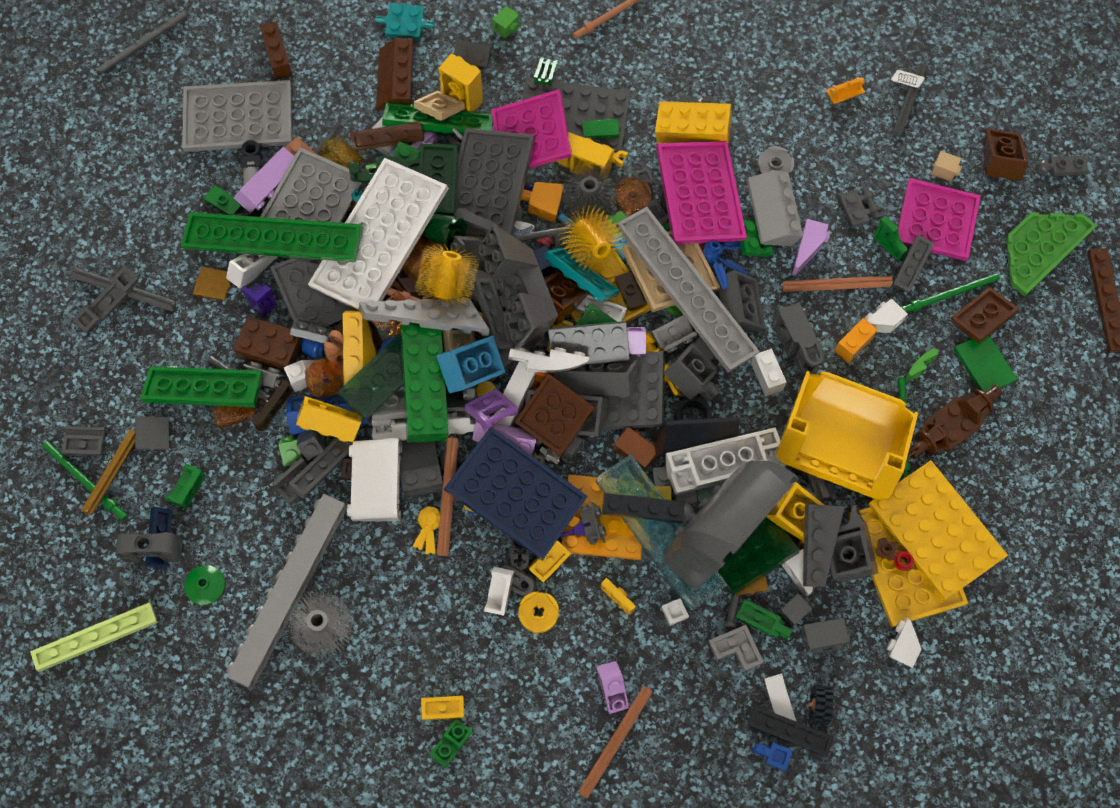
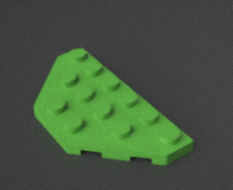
M1031 212L1006 237L1010 285L1025 297L1097 225L1084 214L1065 215V213H1049V215Z

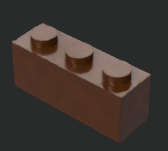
M277 21L259 25L275 80L293 76Z

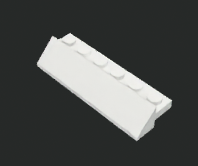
M461 411L447 413L449 434L456 433L462 435L474 431L477 420L469 413ZM372 418L373 440L400 438L401 441L407 440L405 418L373 421Z
M776 427L666 453L667 479H670L674 494L678 495L723 484L738 467L752 460L772 461L785 468L786 464H783L776 456L780 443Z

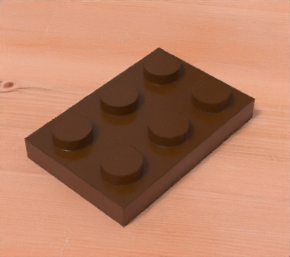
M989 287L953 315L950 322L980 344L1015 316L1019 308Z

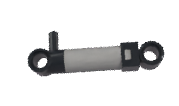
M254 140L244 142L241 147L243 156H241L243 186L263 167V155L259 144ZM244 208V213L229 215L260 217L262 208L259 211L255 209L252 213Z

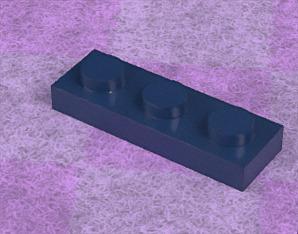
M156 506L152 507L148 534L171 533L173 510ZM146 557L145 567L160 570L167 569L168 561H164L159 557Z

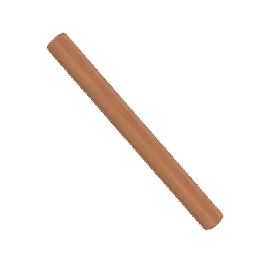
M892 276L793 280L783 281L782 290L783 292L891 287L893 279Z
M453 437L447 438L437 544L438 556L449 555L454 497L444 491V488L456 473L459 440Z
M642 687L581 786L579 794L584 798L590 796L650 698L652 690L648 687Z

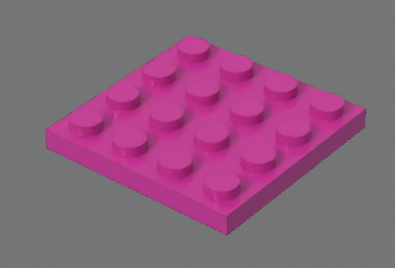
M560 89L491 110L494 131L531 134L535 136L536 139L528 169L573 156Z
M909 178L898 223V233L901 241L905 246L911 247L916 235H920L934 243L930 251L931 253L967 261L981 195Z

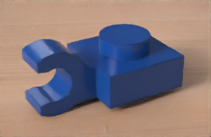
M756 743L752 750L753 753L766 757L765 764L782 771H786L793 751L776 743H771L770 748Z

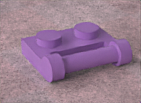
M497 389L465 404V411L474 417L484 430L491 428L492 424L507 416H513L518 413L517 406ZM503 407L505 408L504 410H502V411H500V412H498V413L492 415L491 417H489V418L487 417V415H489V414H491V413H493V412H495V411H497V410H499V409H501V408H503Z

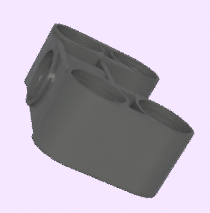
M167 532L158 534H118L115 556L128 563H140L142 557H159L164 561L179 562L182 556L183 540L176 534ZM149 542L148 547L143 549V545Z

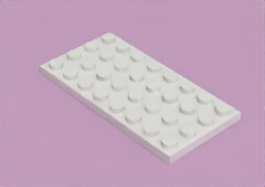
M384 158L345 222L361 224L364 227L356 262L322 260L308 285L356 310H359V302L370 300L382 301L448 191V186Z

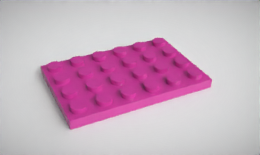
M728 142L657 143L656 151L673 241L676 244H692L711 241L734 242L746 240L747 236Z

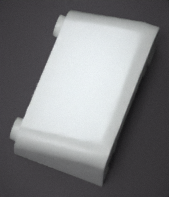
M400 438L353 441V445H349V457H352L351 504L347 506V515L351 516L352 521H401V511H399V505H397L400 504L401 456L399 454L402 453Z

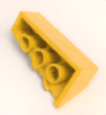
M360 311L343 312L344 391L372 390V388L385 387L368 320L363 318Z

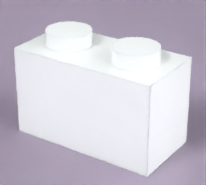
M769 349L760 352L753 357L751 365L765 397L783 391L787 382L773 350Z

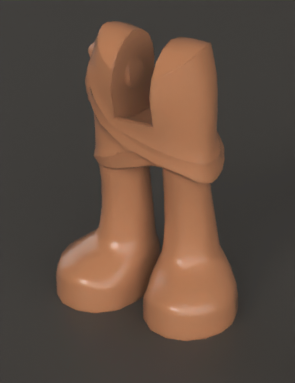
M333 330L329 334L331 341L324 342V351L327 357L329 373L334 377L344 375L342 362L343 335L341 332Z

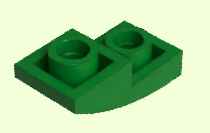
M455 719L443 734V738L431 751L429 757L446 769L473 731Z

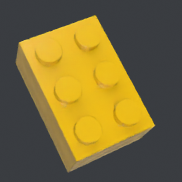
M451 53L438 68L441 92L465 102V108L462 111L475 112L483 102L481 71L477 66L470 65L462 57Z

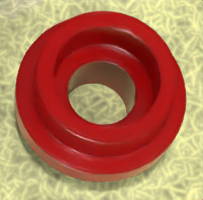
M899 551L895 554L893 563L898 570L908 571L913 567L914 559L909 552ZM901 558L906 560L905 565L900 562Z

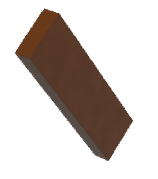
M421 121L350 133L354 151L398 145L399 141L411 143L424 141L425 139Z

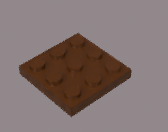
M547 374L515 420V423L559 456H563L596 407L555 377Z

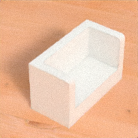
M494 567L491 573L492 579L484 611L504 615L508 606L514 571Z

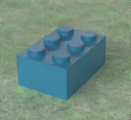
M493 336L473 341L436 356L449 393L465 390L506 373Z

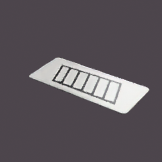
M897 70L891 78L892 81L919 88L925 77Z

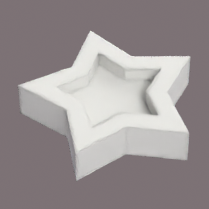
M542 447L540 449L545 455L547 462L551 460L558 464L561 456L550 448Z

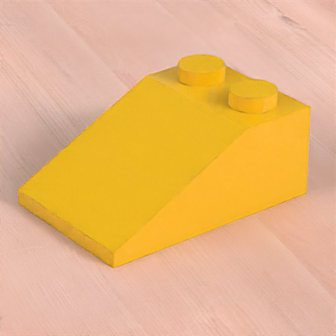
M794 482L766 517L804 542L805 504H824L797 482Z

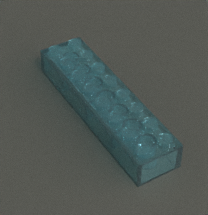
M631 454L599 475L596 480V484L603 493L664 499ZM621 517L690 612L727 586V583L717 571L699 588L694 590L664 563V550L674 540L673 533L680 526L682 528L685 527L682 523Z

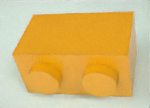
M862 318L838 343L834 352L849 364L873 339L877 329Z

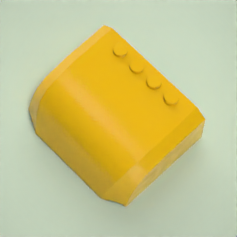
M807 371L790 412L776 456L783 464L876 500L889 499L904 472L918 412L913 413L906 408L907 404L901 399L829 372L810 374Z

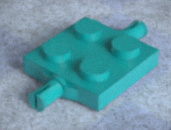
M390 3L387 15H376L375 18L376 23L386 24L385 35L392 38L420 40L424 27L434 29L435 21L424 20L425 8L419 5Z

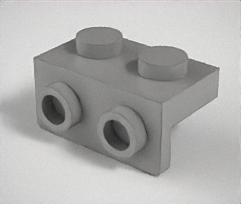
M684 315L650 331L658 348L661 351H667V353L676 350V345L682 342L687 344L693 341V337L697 335V332L693 331Z

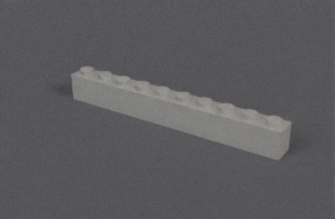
M325 494L322 495L321 499H317L312 516L306 519L303 533H300L296 538V546L293 552L290 551L286 557L287 563L284 569H281L276 576L277 582L274 588L271 587L269 589L266 603L257 612V620L248 628L245 642L239 645L235 661H232L227 668L226 673L228 674L226 677L231 681L253 690L288 623L287 620H290L289 617L292 616L293 609L295 610L347 511L344 502Z

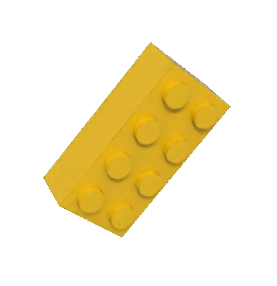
M659 102L655 128L657 143L727 141L729 145L732 122L731 104Z

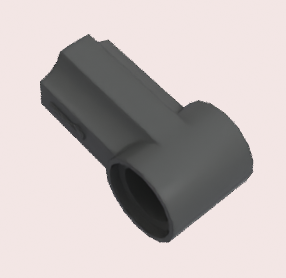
M802 471L806 483L810 484L811 490L817 494L816 498L820 502L833 498L827 480Z

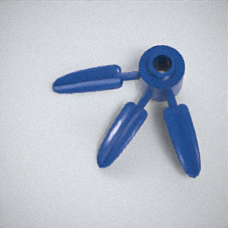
M717 241L706 242L702 249L709 266L714 267L723 290L727 288V276L721 263L732 270L749 276L746 270L734 261L720 258L723 249L733 250L741 248L740 241L725 242V246H721Z

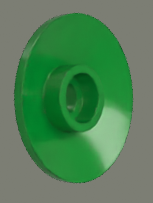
M202 565L196 567L188 574L184 590L187 597L193 603L209 605L216 602L222 596L225 590V578L216 567ZM206 580V585L200 586V582Z

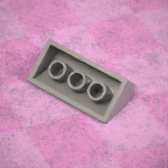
M772 170L747 178L746 181L760 243L793 246L803 237V232L789 173Z

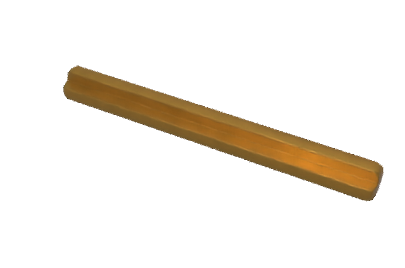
M134 429L128 431L84 504L82 512L86 515H93L135 444Z

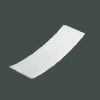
M778 674L765 678L774 713L796 721L783 675Z

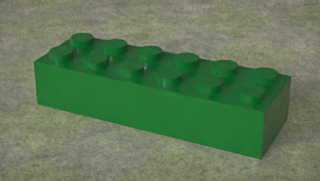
M419 323L401 324L400 338L407 442L447 441L449 431L445 380L436 357L443 353L442 332L438 329L420 327Z

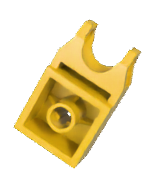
M569 133L573 156L557 162L570 168V172L572 171L573 174H578L579 172L577 171L580 170L581 173H584V176L588 172V166L589 177L590 170L591 176L593 171L596 176L599 172H604V174H600L599 178H603L600 180L601 182L606 180V173H609L612 167L613 149L605 144L596 143L590 138Z

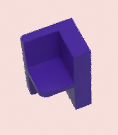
M256 284L250 290L245 286L241 288L248 304L261 316L265 317L277 306L273 293L266 284L264 286Z

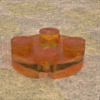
M628 177L620 181L617 185V191H615L617 205L627 214L638 212L651 199L650 186L644 180H637L635 177ZM630 192L633 194L637 193L636 197L631 198Z
M319 359L305 369L306 384L310 393L315 397H332L340 391V387L343 385L344 377L340 367L337 364L334 365L329 359ZM322 374L328 378L326 383L321 379Z

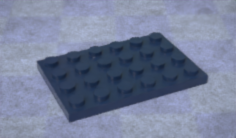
M492 427L488 429L444 488V491L541 561L546 557L588 497Z

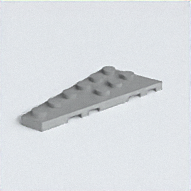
M468 298L459 299L460 301L456 299L451 301L448 299L446 301L443 299V306L442 299L370 300L359 302L358 309L365 320L387 323L391 320H397L402 325H409V322L419 323L420 327L451 331L453 328H456L468 334H471V331H478L483 336H488L490 331Z

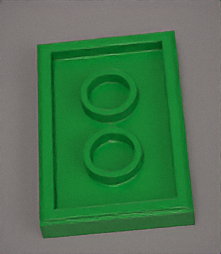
M990 336L980 344L970 339L954 347L955 353L979 390L986 392L993 385L999 386L996 389L999 390L1016 382L1017 377Z

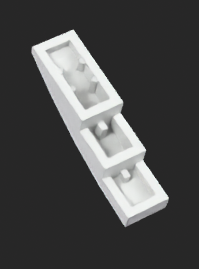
M524 362L518 363L503 393L504 396L517 406L518 413L526 400L527 390L532 386L535 380L534 376L537 373L526 371L527 363ZM503 407V408H501V409L495 411L494 414H496V413H498V412L504 410L505 408ZM518 413L513 416L509 415L494 424L511 427Z

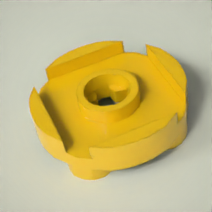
M531 592L521 600L519 620L525 629L538 634L547 632L555 626L559 617V607L556 600L550 594ZM536 607L544 609L542 617L533 615Z

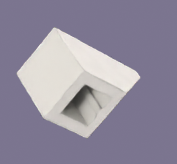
M890 299L887 303L882 302L876 308L877 311L874 314L869 313L864 319L873 325L877 332L891 333L905 320L908 314L893 299Z
M905 617L904 621H899L895 630L898 633L895 640H890L887 650H889V657L913 668L921 652V646L911 620Z

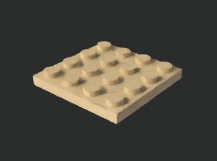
M667 231L669 236L672 238L671 231ZM630 244L623 245L622 248L625 249L621 250L651 312L676 305ZM676 244L713 292L719 291L720 286L699 244Z

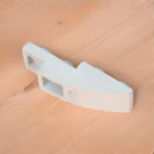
M515 347V349H510L508 358L527 363L526 371L538 373L568 371L581 367L589 361V357H586L585 353L574 351V354L567 353L566 349L558 347L550 350L549 357L545 356L546 353L534 351L533 354L526 352L525 348Z

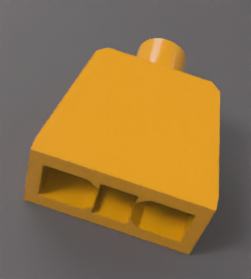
M535 182L532 191L523 189L521 200L529 202V213L555 223L564 187H562V184Z

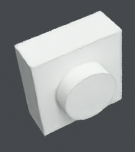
M681 598L661 607L670 626L689 618Z

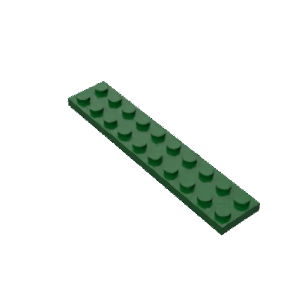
M190 212L181 247L188 250L356 262L364 227L361 224Z

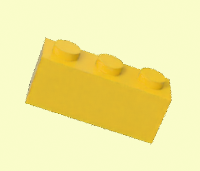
M305 396L297 416L296 425L305 430L318 431L324 436L331 435L337 437L343 442H353L361 424V414Z

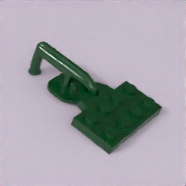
M420 143V159L412 160L406 164L397 156H382L377 160L376 171L384 158L446 184L449 189L434 214L454 216L457 145ZM355 162L349 164L351 181L370 183L375 173L358 172L360 170L359 164Z

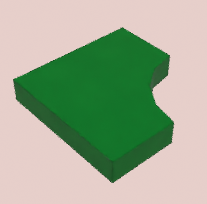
M884 216L880 220L873 238L900 261L904 258L908 248L900 239L899 227Z

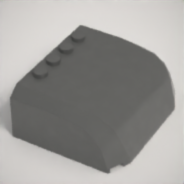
M752 460L741 465L721 486L717 484L710 492L712 497L709 500L705 498L697 506L700 509L697 514L692 512L685 520L688 524L684 528L680 526L673 533L674 540L664 550V563L690 587L696 590L725 564L723 559L730 551L734 554L791 488L798 477L772 461Z

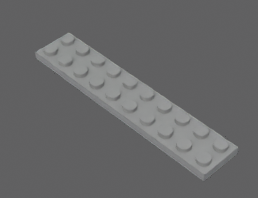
M648 207L617 223L616 227L620 228V233L622 232V235L728 373L759 354L760 351Z

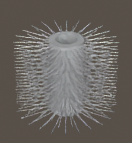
M317 591L316 598L308 599L309 597L306 595L308 602L302 597L308 606L306 609L309 612L305 613L295 607L299 612L295 614L294 620L287 621L299 622L287 624L298 625L293 629V638L298 640V642L294 641V643L296 642L299 648L303 649L304 652H310L309 650L312 653L317 652V655L320 649L319 654L321 655L322 650L324 656L325 649H328L327 654L335 650L334 646L340 651L335 643L337 640L333 636L337 635L348 642L344 637L347 636L346 632L350 635L349 632L352 630L350 627L354 626L344 625L353 624L348 623L353 620H350V616L348 617L350 610H346L343 606L345 603L339 600V596L335 598L326 595L324 601L325 596L323 595L321 599L320 592L319 601L317 602ZM335 600L337 604H339L338 606L342 607L341 609L343 610L341 612H339L340 610L337 609L338 606L336 607L333 605Z

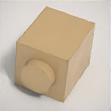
M940 151L931 175L951 182L954 176H958L962 168L959 165L961 158Z

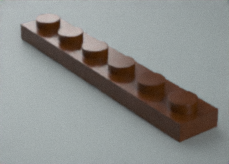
M1108 248L1089 249L1087 255L1108 353H1120V302Z

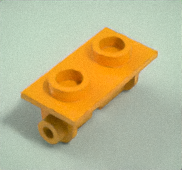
M856 77V79L827 89L826 92L833 104H837L865 93L862 87L865 82L862 77Z

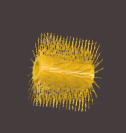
M593 208L590 213L591 215H589V220L586 216L585 219L583 216L580 219L581 216L579 215V220L576 219L575 225L568 224L574 226L573 228H559L573 229L572 231L565 232L571 233L572 236H565V238H568L566 240L568 244L564 250L570 248L567 254L572 253V249L574 254L579 251L576 256L572 254L571 258L580 257L579 261L586 259L584 269L587 267L588 261L594 263L595 260L596 268L597 259L599 258L601 269V258L605 260L604 257L608 256L609 252L614 254L615 252L610 251L611 249L615 250V248H611L613 247L612 245H619L613 244L612 241L614 242V240L612 239L616 235L618 237L616 233L620 228L611 229L613 219H610L611 221L607 220L609 215L602 217L604 211L598 216L600 208L596 211L595 217L592 216Z
M441 249L440 251L436 250L435 253L428 252L434 254L430 255L432 257H428L432 259H429L431 262H427L432 265L426 267L431 270L423 268V271H421L423 273L419 272L420 275L417 277V279H422L419 277L427 275L425 278L428 279L423 278V280H426L423 285L428 287L420 292H430L429 295L434 294L432 295L435 296L434 298L442 299V306L443 299L447 301L448 299L453 300L452 298H457V301H460L459 299L461 298L459 297L464 295L462 293L466 294V292L461 290L468 291L464 287L468 285L463 283L467 284L464 281L468 280L464 279V277H469L467 274L471 273L466 271L468 269L472 270L469 267L477 268L469 265L477 264L469 262L479 263L470 260L463 261L465 259H473L464 257L476 256H461L456 251L453 252L452 249L451 251H443Z

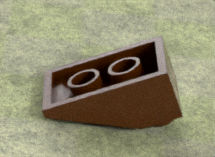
M986 128L983 164L985 174L993 178L1001 177L1012 181H1021L1029 163L1021 134Z
M561 270L545 279L558 313V317L552 323L555 326L565 320L590 294L589 291L578 287L577 282L573 279L565 277Z

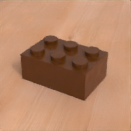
M248 316L233 350L239 359L263 364L262 366L277 368L281 372L286 373L284 367L297 362L302 350L301 343L303 338L290 335L291 329Z

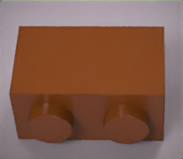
M628 427L614 443L613 451L643 473L646 472L657 458L654 442L644 439L642 434L636 429L632 430Z

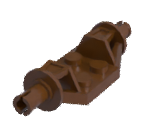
M993 385L986 392L976 389L971 394L954 398L927 418L921 430L916 434L918 442L909 448L908 454L910 455L913 452V455L910 457L916 459L924 451L930 454L950 452L978 431L987 414L993 411L992 401L1002 395L1001 389L996 391L999 386Z

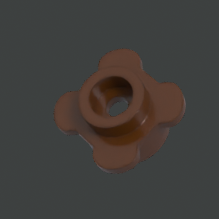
M881 538L879 540L880 545L875 550L876 555L889 561L894 560V553L899 548L898 544L887 541L886 538Z

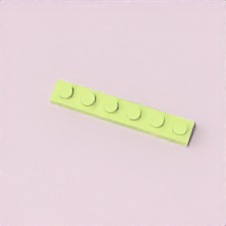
M149 602L30 651L36 671H43L158 623L152 604Z

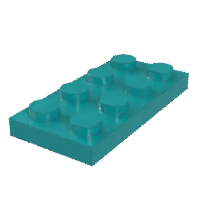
M563 247L549 250L544 255L549 265L560 269L565 277L573 279L577 282L578 287L589 291L597 301L603 302L617 297L620 290L590 267L587 266L584 269L585 264L579 266L580 262L583 263L582 261L575 263L576 257L571 258L572 254H567L568 251L564 250Z

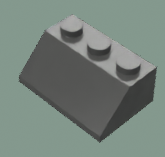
M733 270L726 274L727 288L723 290L718 278H716L720 286L718 291L720 301L743 331L746 333L766 330L757 279Z

